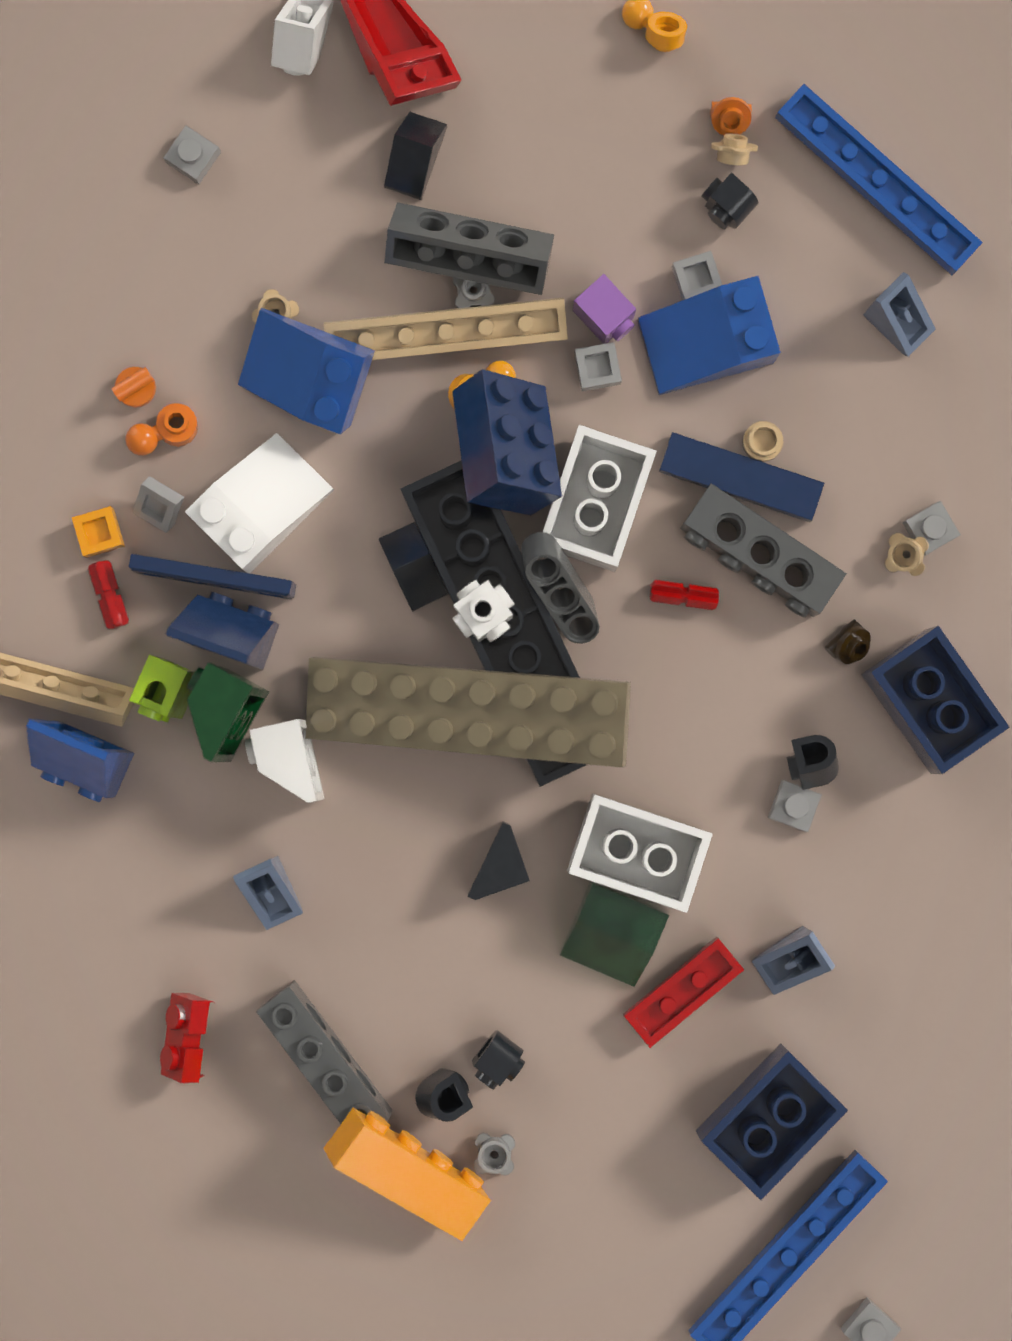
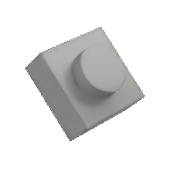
M185 125L164 156V160L167 164L197 184H200L221 151L217 145Z
M711 251L679 260L672 264V270L682 300L722 285Z
M615 342L575 349L574 354L582 392L621 385L622 380Z
M149 476L141 484L132 513L167 533L175 525L184 497Z
M941 501L902 522L912 539L920 536L927 539L929 549L924 552V556L961 535Z
M781 780L768 818L809 832L822 794L809 789L802 790L801 786Z
M867 1297L843 1324L841 1330L852 1341H892L901 1331V1328Z

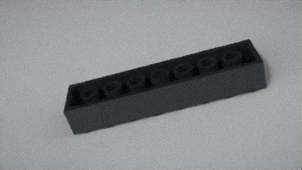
M462 460L401 488L406 504L453 604L459 601L456 594L475 580H477L479 585L488 580L493 588L500 584L514 602V605L509 608L513 617L507 622L510 626L508 631L492 642L487 637L480 642L477 641L473 634L469 637L484 670L580 678L549 611L527 579L522 553L501 509L467 503ZM480 602L475 607V613L479 617H487L491 613V606L486 602ZM526 759L539 787L588 765Z

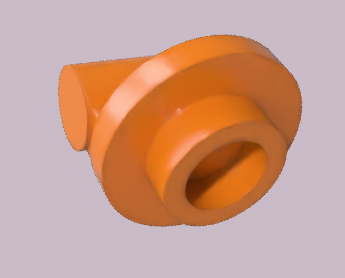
M728 97L719 102L712 101L710 118L714 129L723 136L725 134H742L751 123L752 104H747L744 100L737 97Z
M129 367L118 375L115 386L111 389L120 402L122 401L130 407H142L153 399L156 392V383L146 367Z

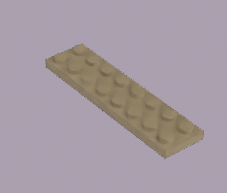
M312 657L309 658L307 728L305 739L623 768L626 766L631 682Z

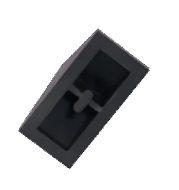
M413 112L408 113L394 134L384 188L422 200L447 129L446 123Z
M415 522L378 539L412 612L448 595Z
M502 822L467 896L473 900L530 881L509 823Z

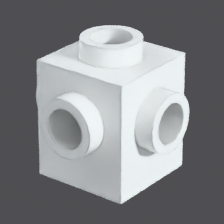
M475 580L456 594L459 601L454 604V608L458 614L452 619L466 638L473 634L478 642L486 637L492 642L510 629L507 622L512 619L513 614L509 608L514 605V602L500 584L493 588L488 580L482 585H479L477 580ZM486 602L491 606V613L487 617H479L475 613V607L478 603Z

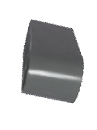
M546 532L531 534L524 540L521 549L527 579L564 636L573 643L583 644L590 642L597 636L600 628L593 597L557 540Z

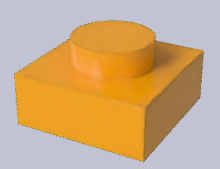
M109 506L72 517L80 549L84 557L88 558L125 547L113 507Z

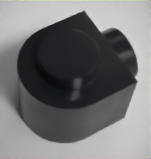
M732 172L723 182L716 178L701 196L707 201L705 207L710 210L708 212L709 217L723 229H726L728 226L736 229L759 203L750 188Z
M811 735L791 740L794 755L787 757L791 779H800L802 790L829 784L836 778L839 770L837 752L834 743L829 738L822 735Z
M496 1030L472 1060L473 1066L478 1069L475 1076L492 1090L497 1085L501 1086L506 1078L511 1082L525 1064V1061L521 1059L524 1050Z
M441 1068L424 1079L416 1091L415 1101L418 1110L423 1115L433 1119L451 1122L473 1108L467 1095L469 1093L468 1084L456 1071Z

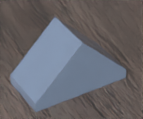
M904 272L863 314L907 357L936 330L909 274Z
M279 856L233 876L234 882L266 930L303 914L302 907Z
M804 926L798 928L752 960V963L773 995L835 968L834 963L813 931Z

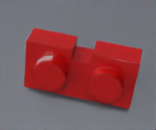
M171 993L170 1006L167 1008L165 1016L167 1025L165 1044L160 1053L161 1075L179 1083H199L200 1077L205 1076L200 1074L203 1048L199 1046L201 1034H206L209 1005L213 1001L191 993Z

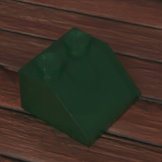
M590 881L559 955L635 987L655 952L669 915L659 908L602 884Z

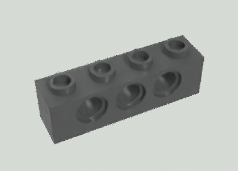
M397 202L387 229L384 263L542 295L555 234Z
M712 483L680 528L687 533L684 538L690 544L703 551L707 547L720 555L718 561L735 573H738L740 569L754 578L751 583L768 595L776 592L788 600L785 604L788 609L803 618H806L808 614L812 617L821 614L847 574ZM728 522L735 527L737 536L734 541L726 542L718 536L717 525L719 523ZM761 544L769 550L770 559L767 564H758L752 559L751 548L753 545ZM794 566L802 572L803 583L800 587H793L785 580L784 574L787 567Z
M295 980L256 1011L340 1124L353 1107L366 1115L373 1111L386 1121L390 1120L393 1109Z

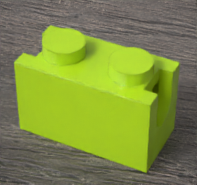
M149 654L129 701L140 705L138 713L153 720L168 723L170 718L182 719L188 707L187 699L192 692L187 689V686L194 671L164 658Z

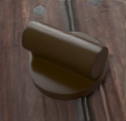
M853 619L825 646V649L832 657L837 658L842 663L852 664L867 655L871 636L869 631Z

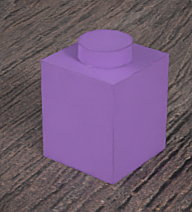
M603 274L574 300L572 311L603 344H606L612 338L618 342L634 327L632 320L634 319L636 308L609 278Z

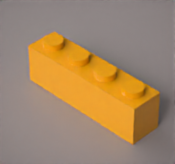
M353 1107L323 1148L333 1167L463 1241L491 1202V1199L481 1187L484 1183L482 1178L469 1168L464 1167L462 1171L452 1166L453 1162L437 1149H433L431 1153L421 1148V1142L407 1131L402 1130L400 1134L389 1129L390 1124L377 1113L370 1111L366 1115Z

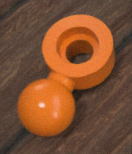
M180 403L169 404L159 412L156 425L151 427L147 424L139 423L130 427L125 437L126 445L132 453L140 456L152 453L157 447L158 441L161 440L172 446H184L190 443L197 434V419L194 412L188 406ZM174 417H180L184 420V424L180 428H172L169 425L170 420Z

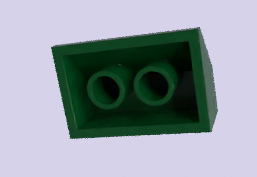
M208 662L204 669L198 667L192 675L187 689L192 692L187 701L204 759L210 762H231L270 691L227 668Z

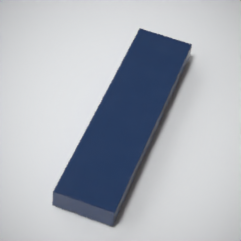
M674 432L670 436L659 469L660 473L708 488L712 483L732 497L807 522L813 520L825 484L824 482Z
M131 554L129 562L131 571L141 575L290 600L295 597L296 584L291 580Z

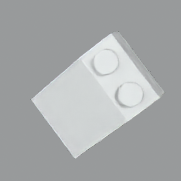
M276 433L215 481L185 513L245 572L251 573L334 489Z

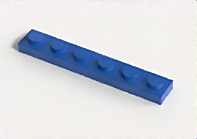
M805 84L777 112L775 118L952 276L983 243Z
M854 1150L688 1330L690 1336L695 1341H742L886 1185L888 1180L862 1155Z

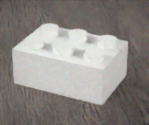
M579 425L560 479L562 497L552 503L543 532L552 535L557 540L566 556L615 572L619 565L656 450Z
M592 794L567 872L687 913L712 833Z

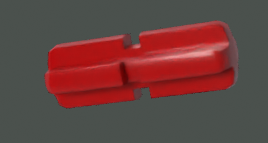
M103 560L89 565L88 572L95 595H100L101 600H98L105 627L111 630L127 625L129 618L122 595H117L116 590H119V586L111 562Z
M654 580L650 588V600L652 602L678 606L681 603H685V607L714 610L718 606L719 590L717 588L691 584L688 587H683V583Z

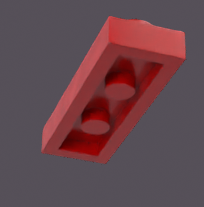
M715 937L623 1013V1015L649 1048H651L742 973L744 969L721 940Z

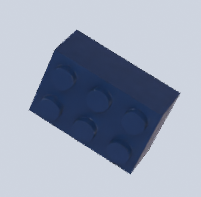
M482 369L452 391L467 503L531 516L562 497L545 386Z
M939 625L926 629L861 674L930 774H944L1010 728Z
M780 1043L703 1122L696 1132L701 1142L762 1200L846 1114L848 1109Z

